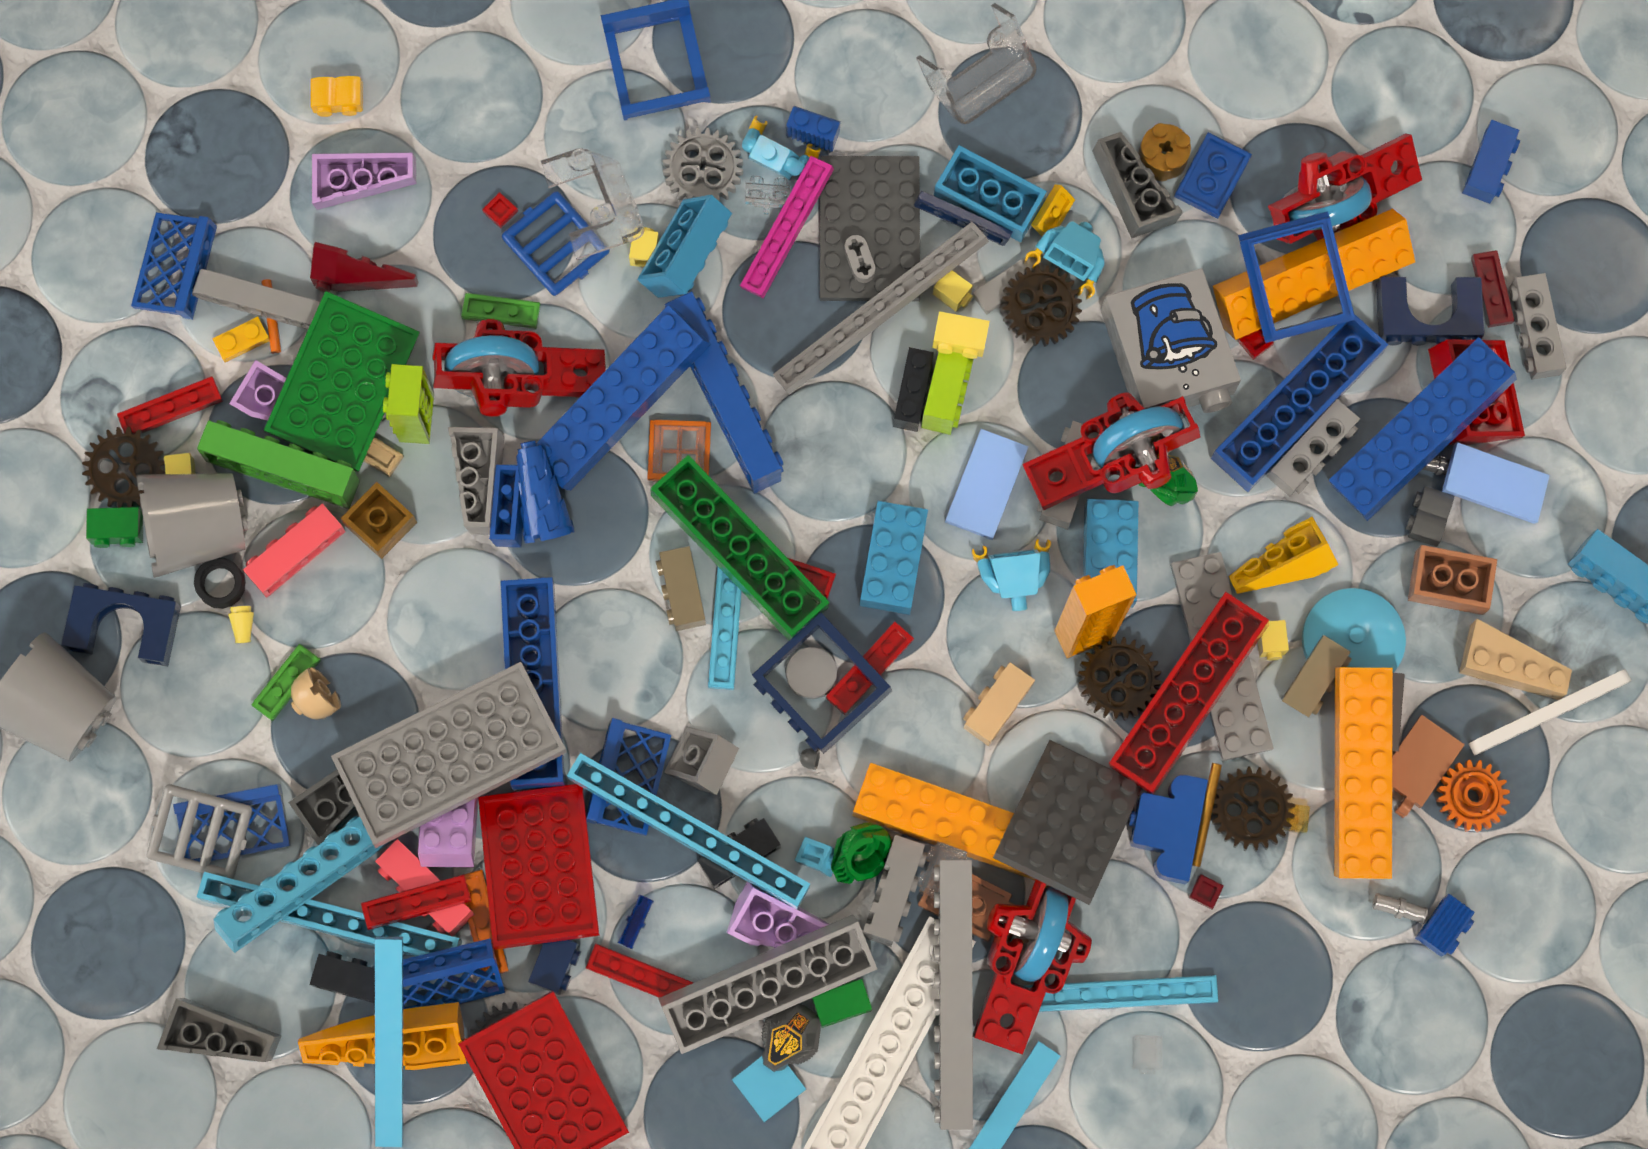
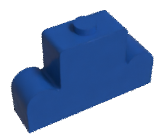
M1188 775L1177 776L1169 785V798L1142 793L1138 799L1136 811H1132L1130 814L1129 826L1133 827L1130 846L1161 853L1154 862V872L1162 880L1184 885L1190 880L1208 783L1207 779Z

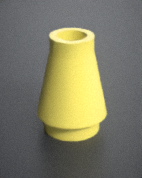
M251 606L230 607V614L228 616L234 633L235 643L251 642L254 612H251Z

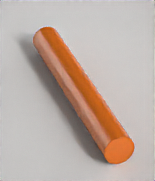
M270 279L261 281L263 286L272 288ZM266 318L271 353H280L281 346L277 321Z

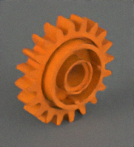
M1467 760L1464 768L1459 762L1455 764V770L1449 768L1446 771L1449 778L1445 776L1441 778L1440 781L1445 786L1438 787L1436 791L1442 793L1443 796L1436 799V801L1445 803V806L1439 811L1449 812L1446 821H1450L1453 818L1456 819L1455 828L1464 823L1465 832H1468L1472 825L1476 832L1481 831L1482 825L1488 830L1492 827L1491 821L1497 824L1500 822L1498 815L1503 816L1507 813L1501 806L1510 804L1509 800L1503 798V796L1510 793V790L1501 788L1507 781L1497 780L1501 772L1497 771L1492 774L1490 772L1491 764L1483 769L1481 760L1477 761L1474 767L1471 760ZM1469 790H1473L1478 794V802H1473L1468 798Z

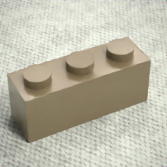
M690 546L659 552L660 560L656 561L658 575H664L666 585H661L664 601L669 600L671 609L666 610L669 625L674 624L676 631L706 625Z
M1322 635L1281 700L1308 718L1312 713L1316 715L1324 703L1320 700L1324 693H1330L1335 687V667H1347L1352 659L1349 657L1350 651L1327 636Z

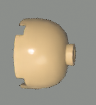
M313 667L303 671L293 681L291 686L293 702L291 705L297 714H304L308 718L319 720L332 715L340 709L341 701L336 691L331 695L329 688L326 686L330 682L321 672Z

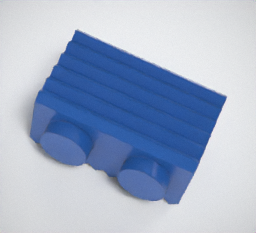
M793 106L786 124L787 138L791 137L792 140H800L801 143L805 142L806 145L809 143L813 144L815 148H824L825 151L828 150L830 153L833 151L838 139L841 123L838 120Z
M1447 894L1442 898L1415 939L1440 957L1447 953L1451 955L1460 943L1456 940L1460 933L1466 934L1473 925L1474 920L1471 918L1475 912L1452 895Z

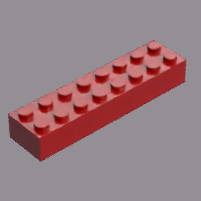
M1225 592L1109 762L1110 767L1135 782L1148 793L1155 794L1268 628L1269 619Z

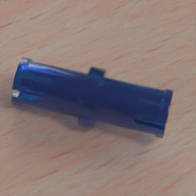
M640 894L638 895L631 915H627L625 919L627 923L617 943L633 950L641 928H645L646 923L644 921L652 903H654L653 900Z

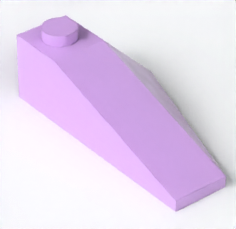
M255 360L229 404L253 418L268 421L286 381V377Z
M747 882L735 903L727 933L750 945H765L776 948L825 927L829 923L801 907L795 909Z

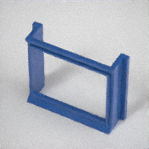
M669 0L600 15L624 121L628 120V118L701 102L711 103L688 0ZM680 20L695 90L630 104L615 34Z
M1328 211L1238 235L1265 343L1355 320ZM1322 227L1343 312L1275 330L1254 245Z

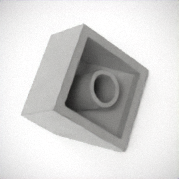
M686 726L664 773L699 790L717 795L739 748L719 735Z

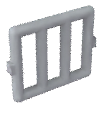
M168 784L164 788L158 814L154 815L151 824L154 828L147 850V858L203 874L208 872L233 879L241 850L245 849L247 843L245 836L252 814V807ZM173 796L189 800L174 855L159 851ZM199 803L215 808L199 862L184 857ZM228 810L239 813L240 817L226 868L210 865L224 812Z

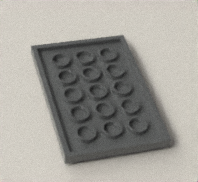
M820 156L821 161L832 165L834 168L820 194V301H869L920 262V209L914 207L916 198L920 194L919 156ZM852 235L862 236L866 240L873 258L875 275L868 283H861L855 280L845 255V242ZM852 243L850 250L854 249L856 255L860 256L861 246ZM859 262L860 271L858 273L862 272L864 275H868L870 268L866 269L863 262ZM920 295L913 301H920Z
M1049 740L993 858L1090 905L1142 788L1122 774Z

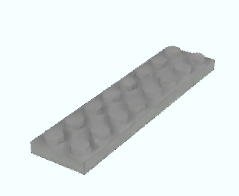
M1221 552L1173 562L1170 565L1190 642L1194 639L1223 594L1227 592L1232 595ZM1248 656L1209 713L1222 761L1274 749Z

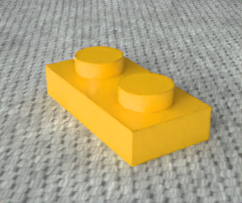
M1055 184L1031 226L1041 236L1047 230L1060 226L1075 199L1062 185Z
M258 316L212 338L224 363L269 342V337Z

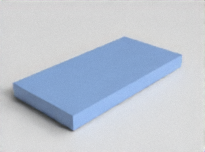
M981 429L945 523L993 540L1029 446Z
M1457 442L1453 446L1442 492L1535 524L1539 520L1550 475Z

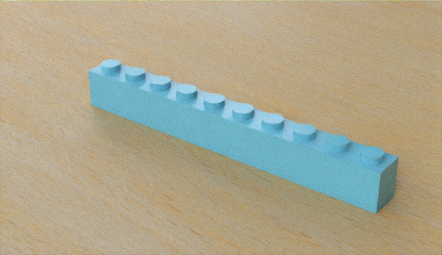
M582 753L579 754L567 774L570 781L795 909L799 908L810 888V883Z
M204 872L197 898L204 902L230 908L238 902V899L243 894L251 893L259 886ZM311 899L281 920L284 923L375 946L376 937H403V954L414 957L461 946L463 942L460 938L399 922L368 930L363 913ZM267 900L263 901L260 905L268 906L272 902Z

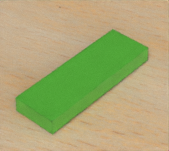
M465 293L461 317L464 320L479 322L486 319H495L501 321L503 325L537 329L541 305L540 302Z
M298 644L251 706L271 721H274L292 698L291 686L293 681L306 669L315 668L321 661L320 658L301 644Z

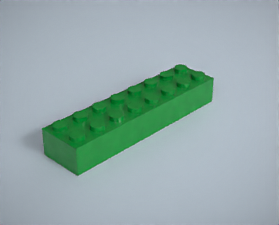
M689 455L650 488L651 497L788 641L820 612L823 614L828 609L829 601Z

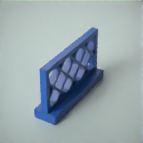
M156 212L131 304L134 309L180 315L185 319L193 320L198 298L193 296L192 292L199 271L201 269L206 270L217 225L209 217L199 216V218ZM162 221L171 222L174 228L162 235L160 232ZM189 224L196 225L194 233L185 238L181 230ZM178 232L183 241L170 248L166 240ZM164 243L168 251L156 258L153 254L155 247ZM187 246L189 249L188 256L179 262L174 253ZM172 256L176 265L164 271L160 263ZM157 266L162 274L150 282L147 278L148 272ZM180 269L183 273L182 280L173 285L168 277ZM165 279L170 288L158 295L154 286ZM151 289L155 298L148 303H141L142 294ZM174 293L177 297L175 306H165L162 300Z
M612 718L609 721L599 764L613 772L616 770L617 774L622 777L636 769L643 780L638 786L646 785L649 792L656 796L671 735ZM625 729L634 731L640 740L629 748L623 740ZM641 734H645V735H649V736L646 737V738H643ZM652 737L664 739L662 750L653 754L646 741ZM642 744L650 757L637 764L630 750ZM622 745L624 751L619 753L620 746ZM627 753L634 766L621 773L616 764L617 758ZM658 755H660L659 763L655 758ZM652 760L657 768L656 775L646 779L639 766ZM654 779L653 787H651L649 782ZM591 793L586 812L587 822L644 836L647 835L648 824L643 823L642 828L632 826L627 818L630 814H625L618 807L616 808L621 817L614 821L603 819L604 810L611 803L608 802L606 804L607 801ZM624 819V821H625L626 824H622V823H618V822H619L620 820Z
M281 784L217 796L250 806L260 804L257 810L252 807V811L255 813L251 817L247 828L259 840L253 848L247 849L245 847L244 850H241L240 855L291 846L281 795ZM189 801L173 804L174 813L177 815L179 832L181 831ZM276 801L278 812L271 820L262 814L260 810L266 802ZM199 803L195 818L203 823L195 834L191 833L190 837L192 839L188 843L184 858L191 859L189 848L195 840L204 846L205 842L197 836L205 825L210 826L208 821L213 815L215 807ZM226 811L224 812V815L229 818L219 830L217 840L222 835L233 843V838L223 831L231 820L238 824L239 820L234 817L235 812L231 814ZM208 814V816L205 819H203L199 815ZM257 815L270 823L262 835L249 827ZM278 817L280 820V825L275 822ZM273 825L282 831L283 842L273 844L264 838ZM262 841L268 844L264 846H259V844ZM231 847L227 853H220L214 849L213 853L216 855H212L211 861L228 858ZM196 858V859H191V860H195V861H199V862H200V859H201V858Z
M491 938L403 959V987L412 985L409 990L403 989V1009L455 1002L461 1004L505 993ZM490 966L487 971L480 970V968ZM464 973L460 978L453 976L455 974ZM471 975L481 977L476 983L467 980ZM438 979L434 984L427 982ZM487 980L497 983V985L491 987L483 986ZM445 981L454 983L450 990L441 987ZM461 986L470 989L467 993L461 994L457 992ZM419 987L428 990L424 996L415 993ZM435 993L444 995L442 999H431ZM409 999L418 1002L413 1006H404Z

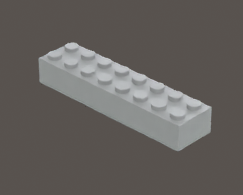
M852 914L660 997L658 1000L681 1054H684L875 971L877 967L859 922Z

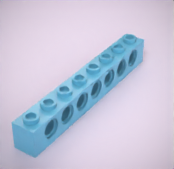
M360 816L353 817L340 831L330 833L320 845L309 848L300 859L286 864L281 872L274 877L266 878L253 892L243 894L233 906L219 911L213 919L215 931L231 950L236 953L393 840L375 848ZM350 840L358 841L355 845L347 844ZM329 855L337 856L334 860L325 859ZM308 870L315 871L313 875L304 874ZM287 885L294 886L293 889L288 891L282 889ZM268 900L272 902L268 906L260 905L263 901ZM242 916L251 917L248 921L244 922L238 920Z

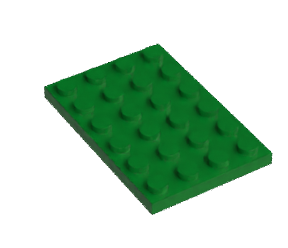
M325 291L267 421L264 432L308 451L321 453L327 456V459L337 462V460L348 462L352 465L351 468L359 472L385 414L383 413L384 397L389 395V388H386V374L391 372L392 364H407L420 332Z

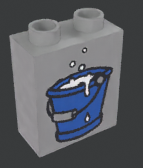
M1202 268L1105 297L1101 313L1127 391L1145 409L1160 407L1182 396L1185 399L1187 408L1201 404L1203 413L1215 412L1232 404L1230 395H1234L1241 379Z

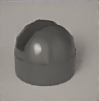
M812 748L803 750L799 759L803 767L816 770L819 764L820 750L818 749L816 752Z

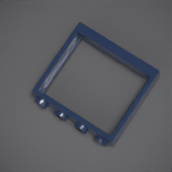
M821 612L752 674L756 680L753 685L762 695L768 693L773 699L770 704L779 714L785 712L791 718L787 721L797 733L802 730L808 737L805 742L815 752L819 749L823 754L892 692L891 686ZM818 628L825 633L876 688L872 694L822 739L765 678Z

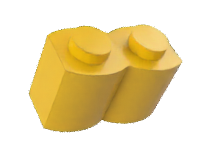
M361 77L311 78V109L313 112L321 117H329L332 113L341 112L346 116H354L357 112H362L363 82Z

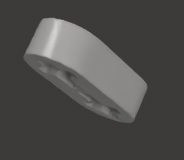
M852 235L845 242V255L855 280L861 283H868L874 278L875 264L866 240L862 236ZM852 243L861 246L860 256L856 255L854 249L850 250ZM859 262H863L866 269L870 268L868 275H864L862 272L858 273L860 271Z

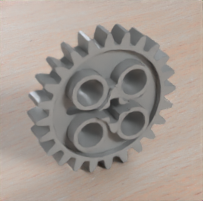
M696 128V135H692L687 130V138L685 139L678 135L679 144L671 142L670 147L673 151L666 150L665 155L668 159L663 160V166L666 167L663 170V176L668 177L665 179L666 185H672L670 188L671 193L679 191V201L684 197L690 199L706 195H713L719 202V197L721 196L728 200V191L736 192V187L733 184L740 185L741 179L738 176L743 175V169L739 168L743 166V159H737L741 156L740 150H734L736 147L735 142L727 144L728 135L719 138V130L710 135L709 128H706L704 134H701L699 128ZM690 151H695L699 154L695 158L686 156ZM714 154H720L723 156V158L719 161H714L711 159L712 155ZM702 165H706L704 170H700ZM687 174H691L696 177L692 181H685L683 179V177ZM712 177H716L720 179V182L717 184H710L708 180Z

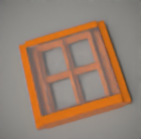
M650 420L648 480L659 481L687 455L709 476L711 422Z

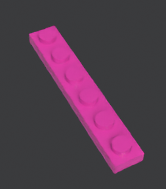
M810 156L740 286L742 289L764 299L834 170L832 165Z

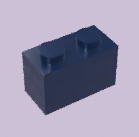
M571 940L543 943L528 982L549 992L554 991L557 995H560L562 990L566 991L572 977L568 975L571 965L576 966L581 955V951L578 950V943Z

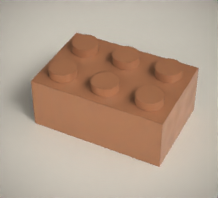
M1421 545L1414 555L1408 601L1484 615L1491 607L1498 559Z

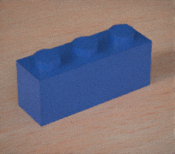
M1494 120L1490 121L1483 135L1462 194L1489 204L1495 196L1499 198L1504 187V183L1501 182L1502 176L1508 175L1512 165V161H1509L1511 153H1516L1520 144V140L1517 139L1520 130Z
M496 465L489 537L496 547L521 548L523 524L520 510L522 504L518 484L520 483L518 465Z

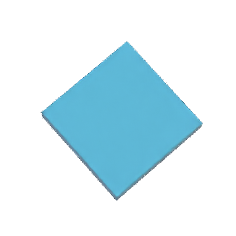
M762 1056L732 1079L763 1122H766L806 1090L788 1065L782 1071L773 1072L763 1065Z

